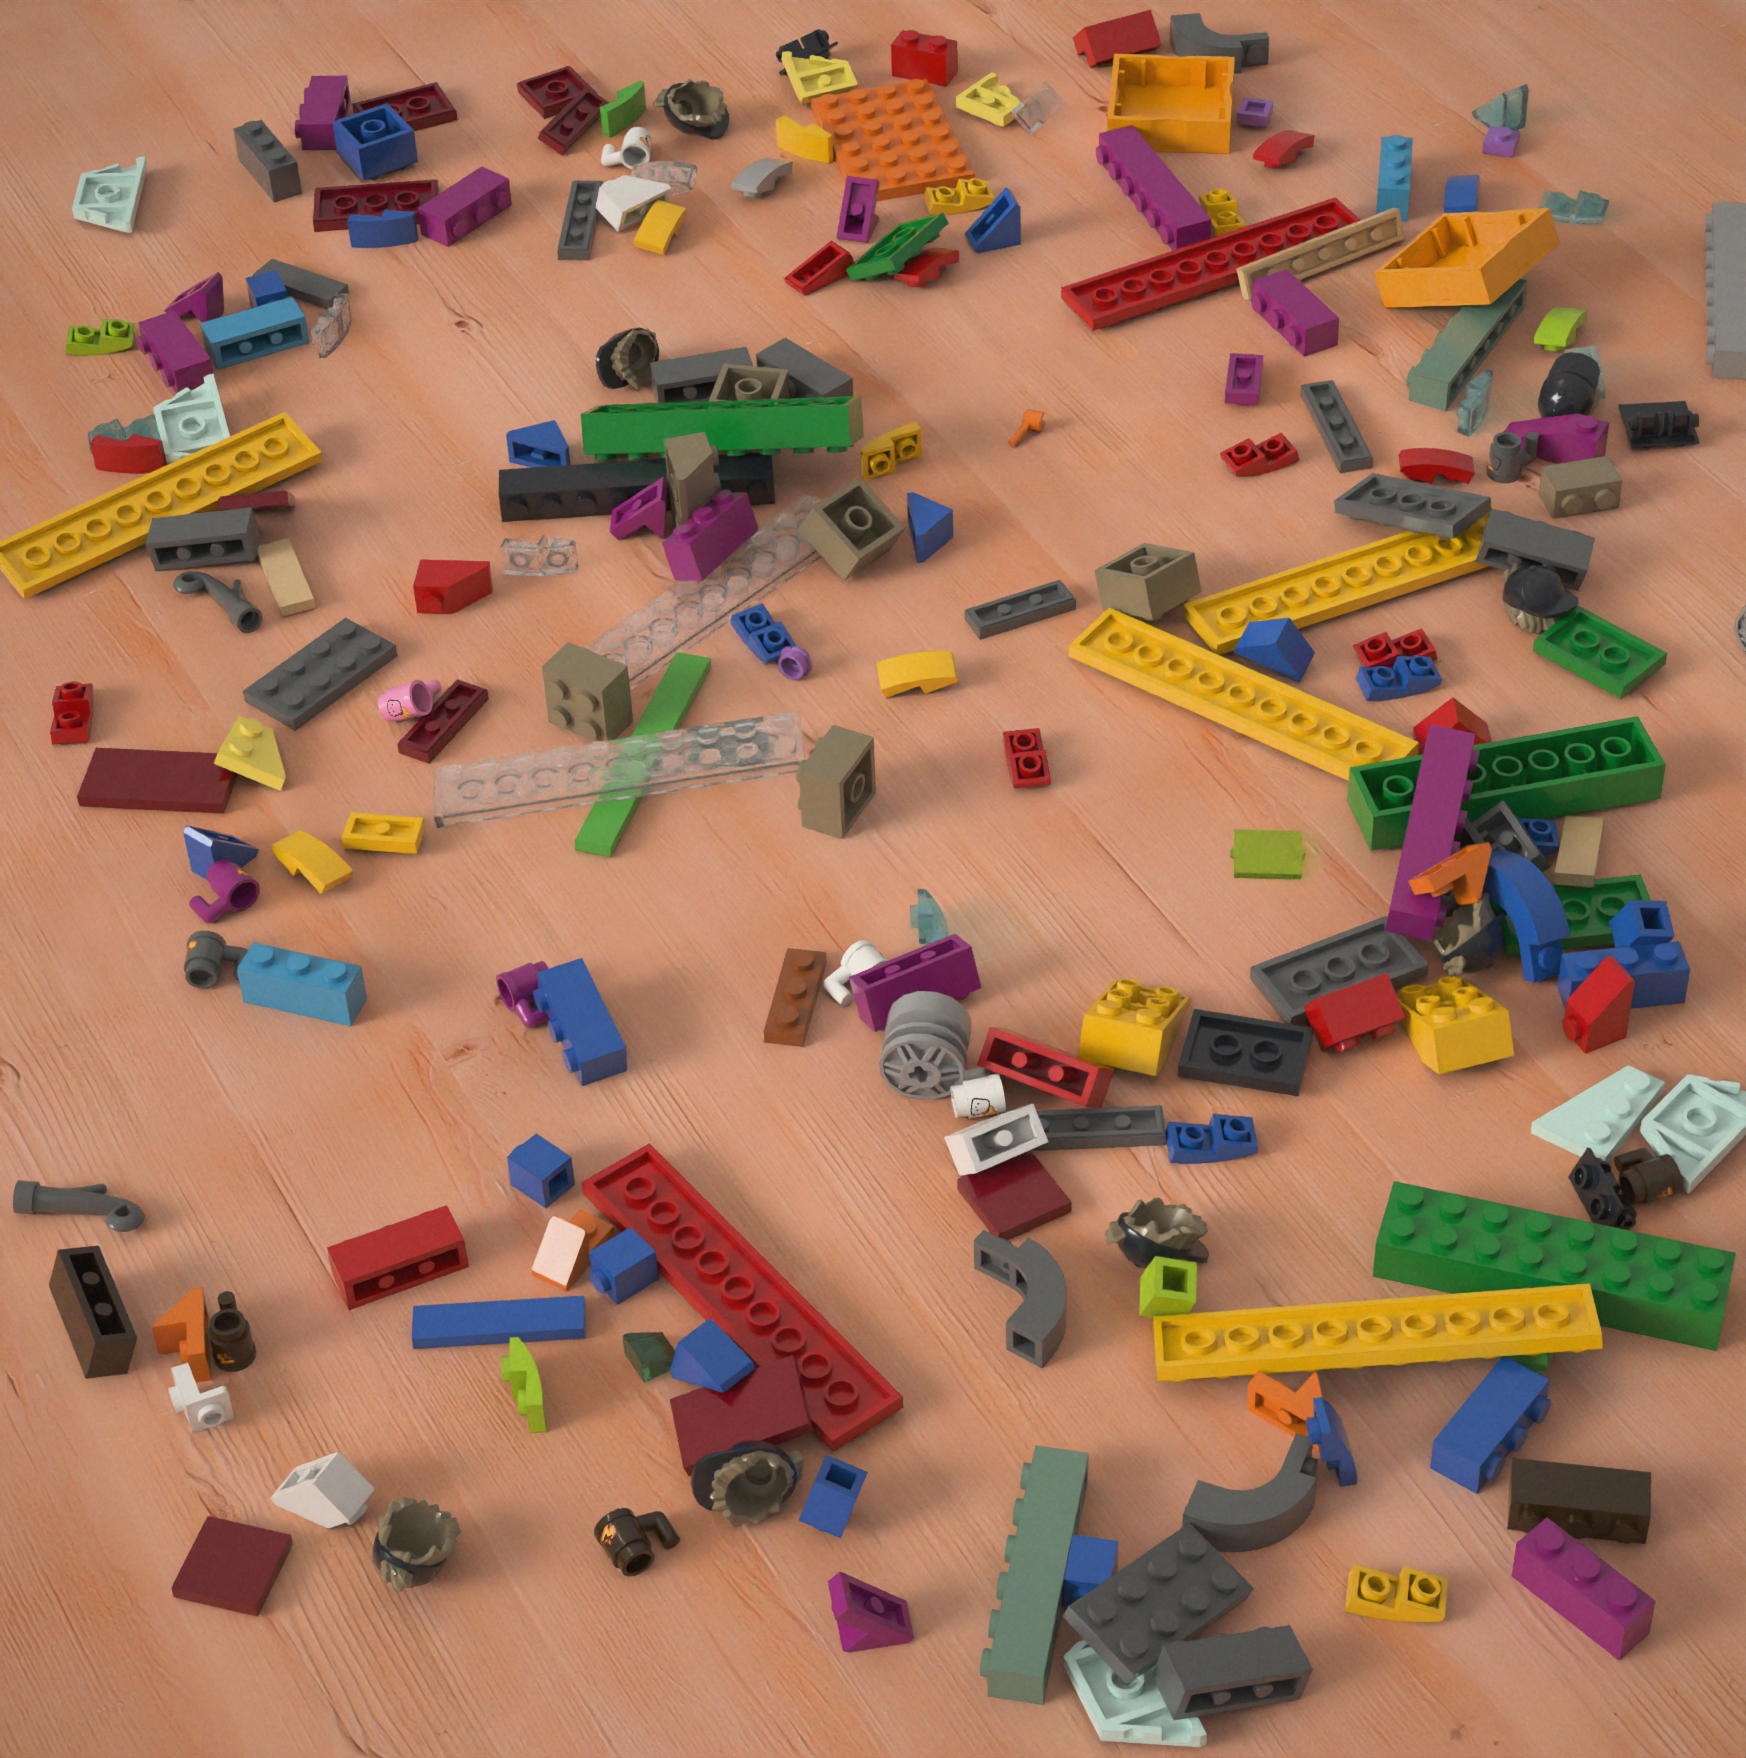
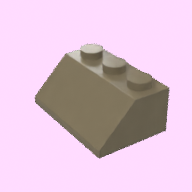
M705 432L664 439L670 514L674 529L687 522L695 510L705 506L711 500L713 494L721 491L719 476L717 472L714 473L713 467L719 465L717 448L715 444H709Z

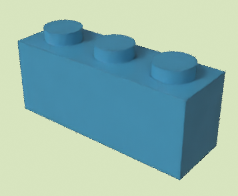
M1400 135L1382 136L1376 214L1397 208L1400 210L1403 222L1408 220L1413 138H1405Z
M293 297L200 323L205 350L217 370L309 343L305 315Z
M253 942L237 968L244 1003L352 1026L367 1001L362 967L359 965Z

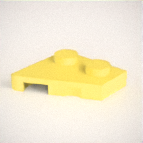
M789 51L782 52L781 60L801 105L811 103V98L821 97L824 94L847 93L858 88V83L846 60H828L814 55H810V59L792 57V52Z
M993 72L956 96V108L1002 127L1022 114V103L1011 94V90L1006 85L1000 86L998 84V76Z
M238 715L217 753L214 764L281 791L286 775L273 729L262 725L257 720L247 719Z

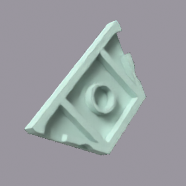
M146 156L136 158L137 165L120 169L117 163L101 170L82 173L72 206L74 219L132 233L147 171Z
M208 374L203 377L204 384L191 391L186 387L176 393L172 399L165 400L153 407L167 464H171L230 437L214 374Z
M1687 1074L1641 1120L1640 1133L1658 1156L1663 1154L1672 1156L1682 1176V1189L1687 1193H1690L1746 1135V1091L1739 1090L1740 1083L1725 1080L1713 1081L1707 1077Z
M1085 1640L1078 1641L1064 1655V1669L1101 1741L1202 1747L1207 1744V1733L1198 1717L1173 1720L1152 1677L1155 1666L1126 1685Z

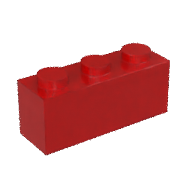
M996 1027L989 1028L977 1066L1082 1106L1102 1108L1114 1073L1112 1068L1011 1030Z
M447 1205L327 1247L332 1275L349 1310L469 1267L465 1240Z

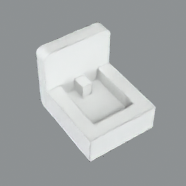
M188 1363L171 1368L175 1386L168 1388L175 1412L184 1411L192 1433L216 1427L234 1418L229 1393L225 1386L200 1394Z

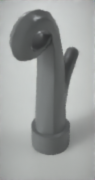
M189 571L177 576L173 582V587L181 594H193L202 589L207 591L228 613L230 621L243 633L255 631L262 623L263 616L261 611L250 601H246L240 580L236 579L233 589H230L227 585L206 573Z
M18 1180L13 1194L14 1213L35 1215L37 1212L105 1215L106 1224L117 1232H130L139 1228L145 1217L142 1209L137 1204L127 1199L105 1195L107 1192L105 1184L76 1188H55L40 1186V1183L35 1181Z

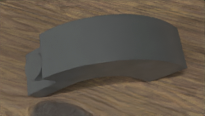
M1200 13L1170 16V43L1178 57H1235L1234 74L1241 73V67L1268 64L1269 36L1267 32L1225 35L1208 29L1204 25Z
M983 1230L974 1240V1269L1011 1287L1024 1299L1022 1304L1006 1321V1350L1043 1368L1058 1350L1065 1334L1066 1283L1063 1272L1054 1257L1044 1247L1029 1237L1018 1248L1008 1240L998 1238Z
M1300 1434L1295 1435L1281 1470L1274 1479L1261 1487L1250 1490H1231L1198 1480L1183 1513L1182 1528L1191 1523L1219 1552L1258 1550L1280 1542L1291 1535L1305 1522L1315 1504L1317 1479L1315 1473L1318 1459L1312 1457L1313 1445L1310 1444L1309 1438Z

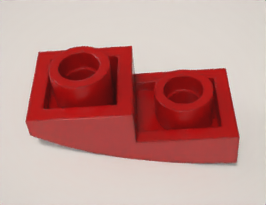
M1292 130L1282 131L1263 142L1253 153V159L1263 161L1264 167L1281 169L1283 164L1295 162L1296 154H1300L1301 149L1312 148L1315 135Z
M937 247L923 250L918 256L904 262L905 268L894 274V280L907 281V286L924 287L926 286V281L939 279V271L946 270V265L959 263V250Z
M1282 432L1258 445H1255L1248 438L1220 453L1221 459L1237 477L1269 473L1300 461L1298 451Z
M132 434L127 441L96 435L90 441L95 468L98 470L142 474L151 473L167 465L162 440Z
M1411 448L1401 450L1398 455L1400 472L1414 481L1423 480L1432 484L1436 474L1440 473L1449 481L1457 482L1459 480L1469 484L1475 474L1473 457L1455 451L1437 448Z
M1422 628L1391 640L1387 632H1384L1353 645L1354 651L1364 667H1393L1397 656L1421 655L1431 657L1433 662L1438 660L1436 650Z
M72 681L56 686L52 700L54 718L50 729L52 745L89 742L93 715L92 683L81 684L80 682Z
M1040 728L1003 732V745L1013 787L1051 785L1046 750L1043 749Z

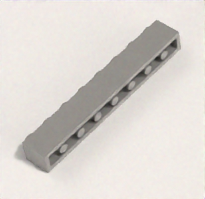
M1713 202L1712 214H1706L1704 222V233H1706L1704 251H1706L1705 288H1707L1705 325L1707 326L1706 345H1708L1706 364L1712 365V378L1746 380V203Z

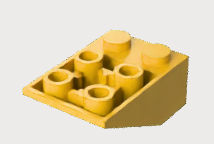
M1460 976L1442 977L1438 980L1437 984L1429 986H1405L1401 989L1400 993H1396L1405 1018L1400 1021L1423 1063L1437 1074L1514 1056L1509 1010Z
M1121 978L1117 981L1114 980L1084 1013L1078 1056L1098 1064L1156 1076L1167 1061L1189 1005L1190 997L1180 995L1177 989L1171 987L1152 989L1141 986V983L1134 979Z

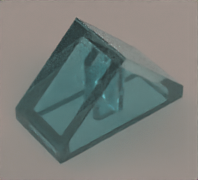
M1527 84L1502 93L1472 111L1474 118L1488 128L1490 126L1507 127L1516 131L1524 128L1529 94Z

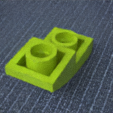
M1554 307L1545 316L1534 336V344L1544 345V349L1549 351L1564 350V347L1576 341V329L1587 323L1588 310Z
M102 319L101 329L84 325H69L65 354L102 355L130 348L133 345L135 323L125 322L120 319Z
M511 1337L509 1355L502 1356L501 1359L503 1382L511 1383L513 1399H518L519 1416L527 1415L529 1433L547 1432L545 1406L537 1366L520 1338Z

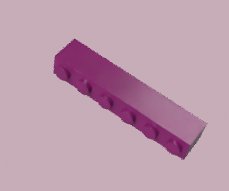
M1133 125L1099 133V146L1096 147L1098 163L1106 168L1111 179L1119 184L1124 195L1128 196L1135 204L1137 211L1146 217L1150 227L1159 233L1164 244H1167L1173 251L1211 238L1212 219Z
M1432 724L1429 726L1386 922V932L1432 941L1435 926L1443 928L1448 905L1440 902L1442 895L1449 896L1450 891L1436 897H1432L1431 893L1414 895L1408 880L1459 851L1461 842L1454 841L1453 839L1455 833L1462 834L1467 811L1460 810L1461 802L1469 803L1473 780L1466 779L1467 772L1475 773L1480 750L1472 749L1475 739L1474 733Z

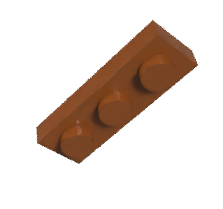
M787 948L764 1028V1043L804 1047L827 963L826 952Z

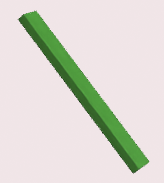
M676 652L575 839L576 851L606 857L613 855L711 669V658Z

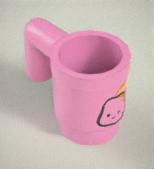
M415 680L408 682V684L391 688L386 693L380 695L378 699L379 712L389 722H400L428 715L433 706L432 697L441 691V684L437 680L425 683Z

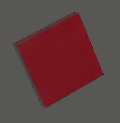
M566 66L517 83L518 93L544 119L557 115L585 87H588L597 94L571 66Z
M288 491L230 495L218 498L220 511L252 507L253 511L295 508L294 495Z
M1031 1150L978 1173L968 1174L957 1179V1189L990 1233L998 1238L1011 1239L1072 1212L1071 1200Z
M207 1516L171 1587L173 1597L258 1617L293 1545L291 1534Z

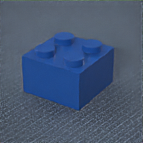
M388 103L332 122L337 153L363 181L375 179L393 170L404 169L408 165L418 162L414 130Z

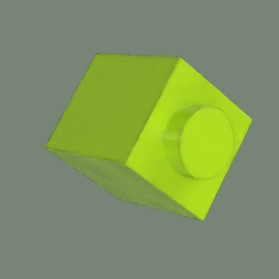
M1155 1256L1140 1277L1139 1316L1153 1318V1316L1188 1314L1196 1303L1197 1263Z

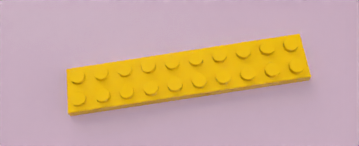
M285 411L0 541V570L25 600L145 544L152 518L219 510L218 498L220 496L252 494L322 462V452Z
M1490 511L1455 538L1442 539L1435 534L1406 531L1184 603L1183 616L1215 654L1222 655L1235 650L1249 622L1290 618L1297 629L1488 567L1489 565L1475 561L1483 528Z
M1110 607L1069 644V657L1348 781L1350 767L1416 756L1418 754L1419 742Z
M1590 1284L1153 1316L1157 1382H1183L1188 1379L1213 1377L1226 1379L1232 1376L1254 1375L1258 1371L1265 1375H1273L1281 1372H1316L1322 1369L1335 1368L1359 1369L1365 1366L1390 1364L1402 1366L1417 1362H1450L1457 1359L1471 1358L1494 1359L1498 1356L1512 1355L1537 1356L1542 1353L1566 1351L1579 1353L1587 1350L1603 1349L1602 1331Z

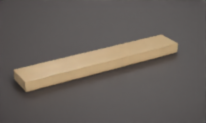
M1397 208L1386 210L1236 268L1243 299L1251 300L1253 280L1287 269L1300 281L1405 240L1400 210Z

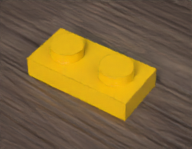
M350 812L341 837L343 849L417 854L425 831L424 817Z

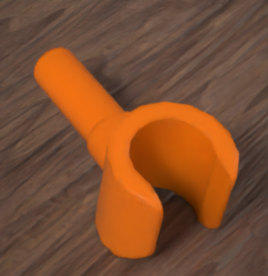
M1027 409L1023 414L1022 425L1008 441V444L1011 447H1015L1029 430L1042 432L1045 421L1041 420L1044 412Z

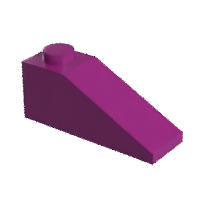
M1569 414L1510 422L1504 432L1517 434L1521 438L1523 450L1525 434L1527 432H1536L1539 435L1536 458L1560 464L1605 456L1609 423L1592 416Z

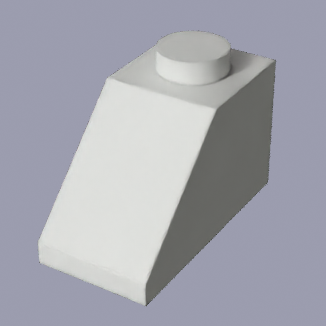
M623 175L615 180H608L599 187L595 208L617 232H620L644 220L657 199L668 202L671 187L666 183Z
M1033 1103L978 1122L944 1137L959 1176L978 1173L1048 1142Z
M338 1451L295 1467L270 1500L275 1505L328 1529L343 1523L351 1525L357 1521L366 1511L368 1506L365 1504V1501L375 1488Z

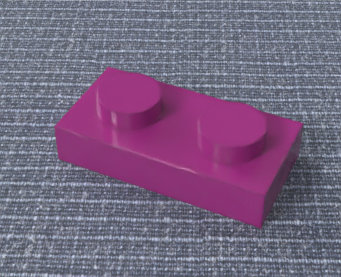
M1230 353L1225 403L1241 406L1258 405L1263 355Z

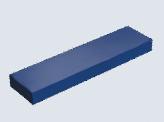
M568 1296L413 1306V1349L510 1343L511 1337H519L522 1342L585 1338L586 1325L585 1297Z

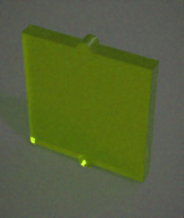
M1234 829V848L1230 850V857L1234 859V878L1301 880L1302 861L1305 859V851L1301 850V831Z

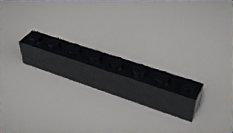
M760 452L747 453L741 456L718 455L719 465L713 467L714 473H718L721 491L730 490L732 493L747 492L751 505L775 504L772 455H761ZM666 459L499 470V503L502 522L612 515L614 508L660 478L664 477L667 480ZM668 487L666 511H670Z

